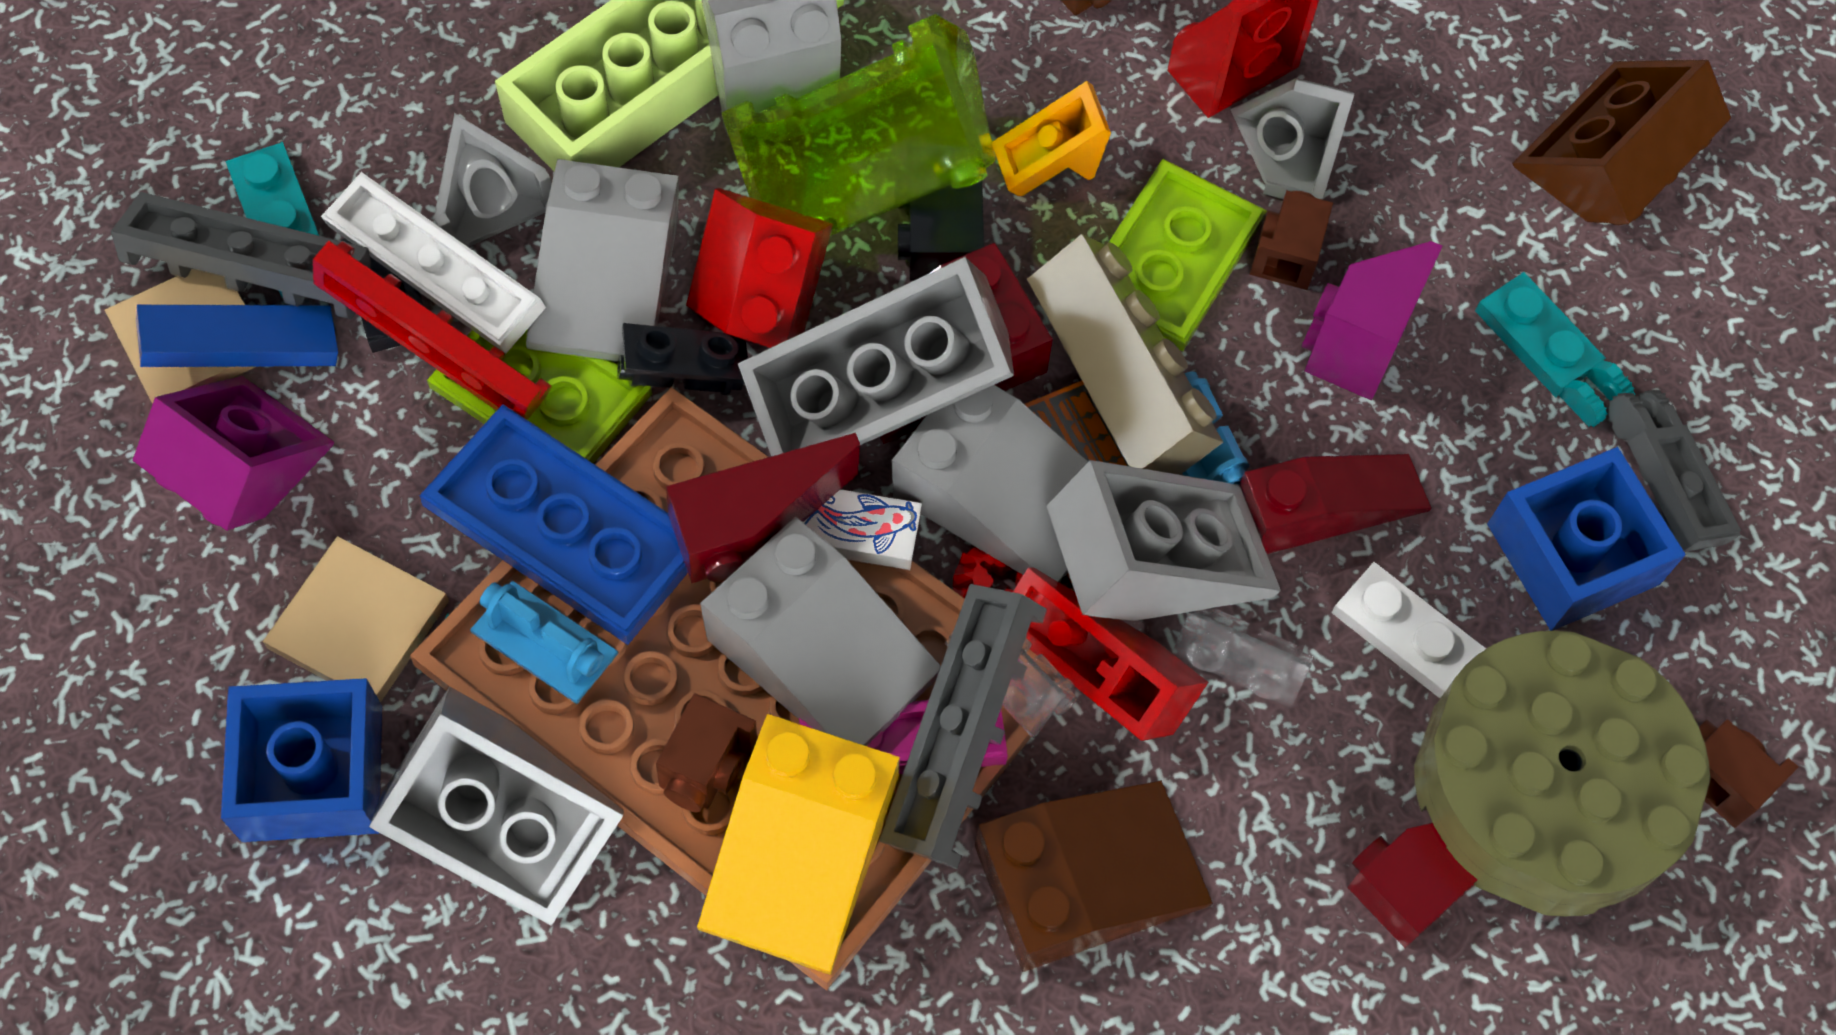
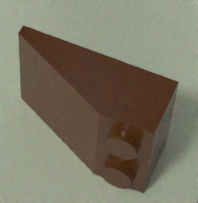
M1162 780L1045 802L978 825L975 849L1022 972L1212 906L1213 904Z

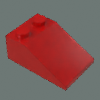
M1233 0L1226 7L1200 23H1191L1177 34L1173 41L1167 71L1207 118H1210L1299 67L1319 0Z

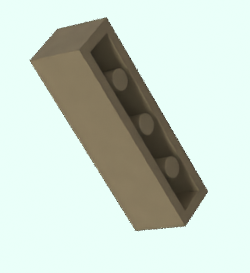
M1080 234L1027 278L1128 466L1181 475L1223 443L1212 423L1217 418L1216 412L1209 400L1198 389L1192 388L1183 372L1188 368L1185 357L1173 342L1163 337L1155 323L1160 319L1158 310L1143 292L1136 290L1128 276L1133 269L1126 255L1111 242L1104 245L1084 234Z

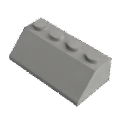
M966 257L738 363L771 456L852 433L857 434L860 445L1014 376L1008 330L988 279Z

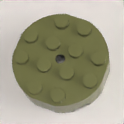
M1537 631L1510 637L1488 647L1476 655L1458 673L1433 708L1414 764V779L1421 812L1424 810L1428 811L1436 830L1447 845L1446 848L1471 875L1478 879L1474 883L1476 887L1543 915L1567 917L1594 914L1600 908L1622 902L1631 896L1634 897L1684 855L1695 838L1710 783V768L1706 746L1695 718L1679 693L1656 669L1640 657L1575 632Z

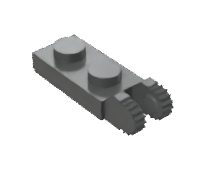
M1660 390L1644 391V393H1639L1640 396H1634V393H1620L1618 396H1613V400L1609 401L1610 405L1607 407V415L1610 418L1609 422L1613 423L1612 429L1617 438L1628 441L1627 443L1639 465L1640 473L1649 484L1666 518L1668 527L1683 551L1723 546L1740 536L1739 532L1741 529L1687 425L1682 424L1673 404H1669V398L1665 396L1666 393H1661Z

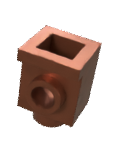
M1286 190L1280 212L1267 211L1249 275L1308 290L1318 263L1333 202L1318 199L1304 191Z
M694 693L656 762L659 787L665 789L664 795L674 804L692 812H700L702 807L709 809L718 790L728 793L734 785L744 762V755L738 752L751 757L757 741L756 720Z
M1708 719L1699 726L1706 746L1710 768V783L1705 802L1732 827L1736 828L1755 813L1799 766L1789 757L1778 765L1767 755L1766 749L1759 739L1745 730L1738 729L1728 719L1718 728Z

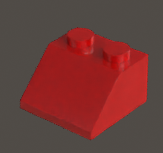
M716 188L686 306L724 333L769 348L804 333L833 223L728 190Z

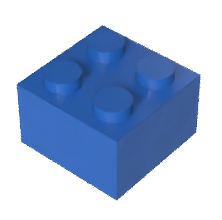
M1618 447L1507 492L1487 523L1550 631H1554L1659 586L1686 555Z
M367 678L228 687L221 820L241 842L379 834V832L369 826L380 798L382 704Z

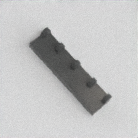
M144 192L138 194L111 230L120 262L135 265L140 257L144 256L167 262L169 272L174 276L186 278L192 268L224 276L226 287L230 290L243 292L247 284L252 283L282 291L283 300L286 304L300 306L304 298L308 297L334 304L335 314L338 317L352 319L355 315V312L313 284V258L328 240L336 246L342 241ZM347 243L355 248L352 257L370 269L369 249Z
M974 584L969 585L881 834L880 842L958 869L962 855L952 850L966 808L979 809L983 796L973 792V788L989 742L1001 745L1005 731L996 727L995 724L1011 678L1023 680L1027 666L1018 662V658L1030 623H1043L1047 612L1046 608L1023 594Z

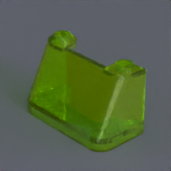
M933 14L909 25L908 29L913 43L910 44L900 40L891 44L894 54L801 97L796 98L786 93L775 98L777 105L770 106L759 113L755 112L752 102L749 101L721 112L749 197L833 223L830 234L832 236L952 184L953 188L957 189L984 180L988 176L986 168L994 163L995 155L976 56L967 32L941 16Z

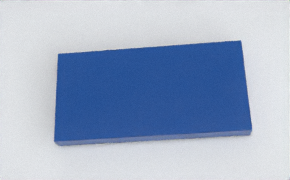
M504 404L500 406L419 495L422 506L627 645H629L688 573L669 519V514Z

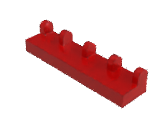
M328 240L313 258L314 285L496 411L504 404L528 420L551 390L552 385L542 378L538 382L533 383L503 362L505 353L496 346L487 351L451 326L454 317L444 310H441L436 315L399 289L402 283L401 280L392 274L382 278L352 257L355 248L345 241L340 242L336 246Z

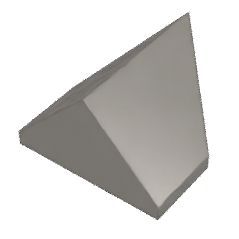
M1295 78L1230 109L1265 183L1263 194L1283 199L1286 190L1304 191L1323 200L1354 98L1353 92Z
M454 113L434 214L435 223L461 243L470 247L545 213L552 184L551 178L544 167Z

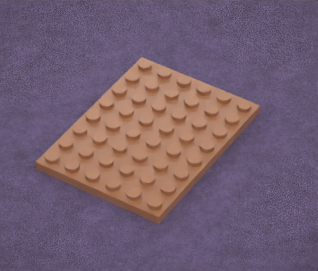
M671 387L599 460L596 466L668 513L666 486L764 459L768 456ZM502 560L410 655L413 665L447 691L450 686L509 719L622 808L624 816L617 826L706 896L750 756L738 752L744 755V762L734 785L728 793L718 790L709 809L702 807L700 812H692L681 808L664 795L665 789L659 787L656 768L659 756L694 693L756 720L757 738L767 714L799 724V719L707 640L700 603L724 581L712 582L706 579L691 584L688 573L629 645H627ZM848 560L941 666L965 598L913 561L911 569L906 570ZM513 580L618 651V655L578 704L471 633L470 629L487 610L480 605V598L490 584L496 582L503 587L506 584H510ZM1024 644L1018 662L1027 666L1023 680L1011 678L1001 707L1008 754L1006 765L980 767L973 792L981 796L988 792L1072 687L1068 680ZM935 682L915 701L929 700ZM899 774V782L831 975L791 962L826 991L932 861L879 841L903 774ZM966 808L961 824L971 813L972 808Z

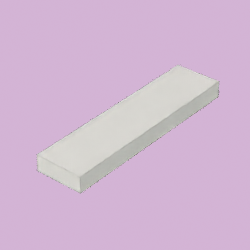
M362 172L321 216L331 229L352 244L367 247L370 257L505 354L546 308L541 298Z

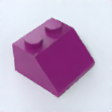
M1429 241L1349 265L1339 287L1328 282L1301 346L1311 351L1304 372L1372 401L1443 246Z
M238 376L155 397L132 461L155 477L156 482L160 486L175 492L201 511L207 521L228 531L265 518L333 447L334 441L244 376Z

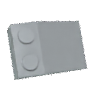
M702 0L722 119L727 136L839 109L841 32L836 0Z
M557 159L546 205L533 292L541 298L546 308L528 328L527 349L618 361L619 355H624L623 323L658 326L678 223L679 176Z
M992 385L930 413L924 418L892 459L893 498L922 503L921 515L1024 575L1027 568L1034 567L1061 583L1068 574V570L1047 505L1088 461L1018 398Z
M1090 460L1047 505L1082 615L1138 621L1269 599L1281 591L1240 485Z
M796 516L700 603L706 637L713 646L794 716L802 721L804 720L813 729L867 746L881 731L883 733L910 703L915 701L936 681L941 667L850 562Z
M449 686L382 792L369 827L552 926L624 816V810L509 719Z

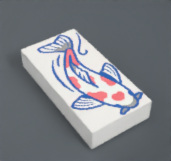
M840 489L803 523L848 560L910 570L922 503Z

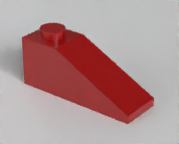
M1034 567L1027 568L1013 590L1014 593L1023 594L1047 609L1043 623H1030L1023 644L1141 741L1174 735L1209 683L1160 643L1124 621L1082 615L1075 592Z

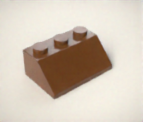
M1709 60L1615 61L1512 164L1514 168L1585 221L1611 223L1612 225L1630 224L1642 215L1644 208L1665 186L1671 184L1678 177V173L1692 158L1711 143L1712 138L1731 119V115Z

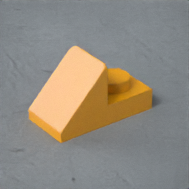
M1086 81L991 142L1008 191L1017 196H1024L1067 168H1070L1087 180L1093 179L1107 146L1111 131L1094 87Z

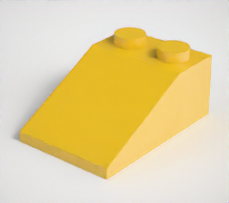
M767 714L740 784L697 925L698 930L831 975L899 782L900 757Z

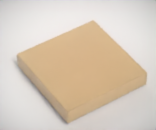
M191 269L186 278L176 276L105 309L152 404L157 396L234 378L255 368L140 367L136 327L137 304L245 305L238 291L230 290L226 287L224 276Z
M337 536L267 634L263 643L267 649L326 681L367 678L381 702L410 660V655L421 644L448 604L449 599L445 592Z

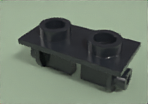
M623 323L622 325L624 355H619L617 379L628 380L630 387L642 385L671 388L675 378H684V389L721 392V395L727 396L731 390H742L745 382L738 363L748 359L746 340L722 332Z

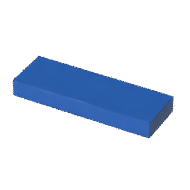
M137 304L136 307L140 367L336 366L338 348L330 305Z

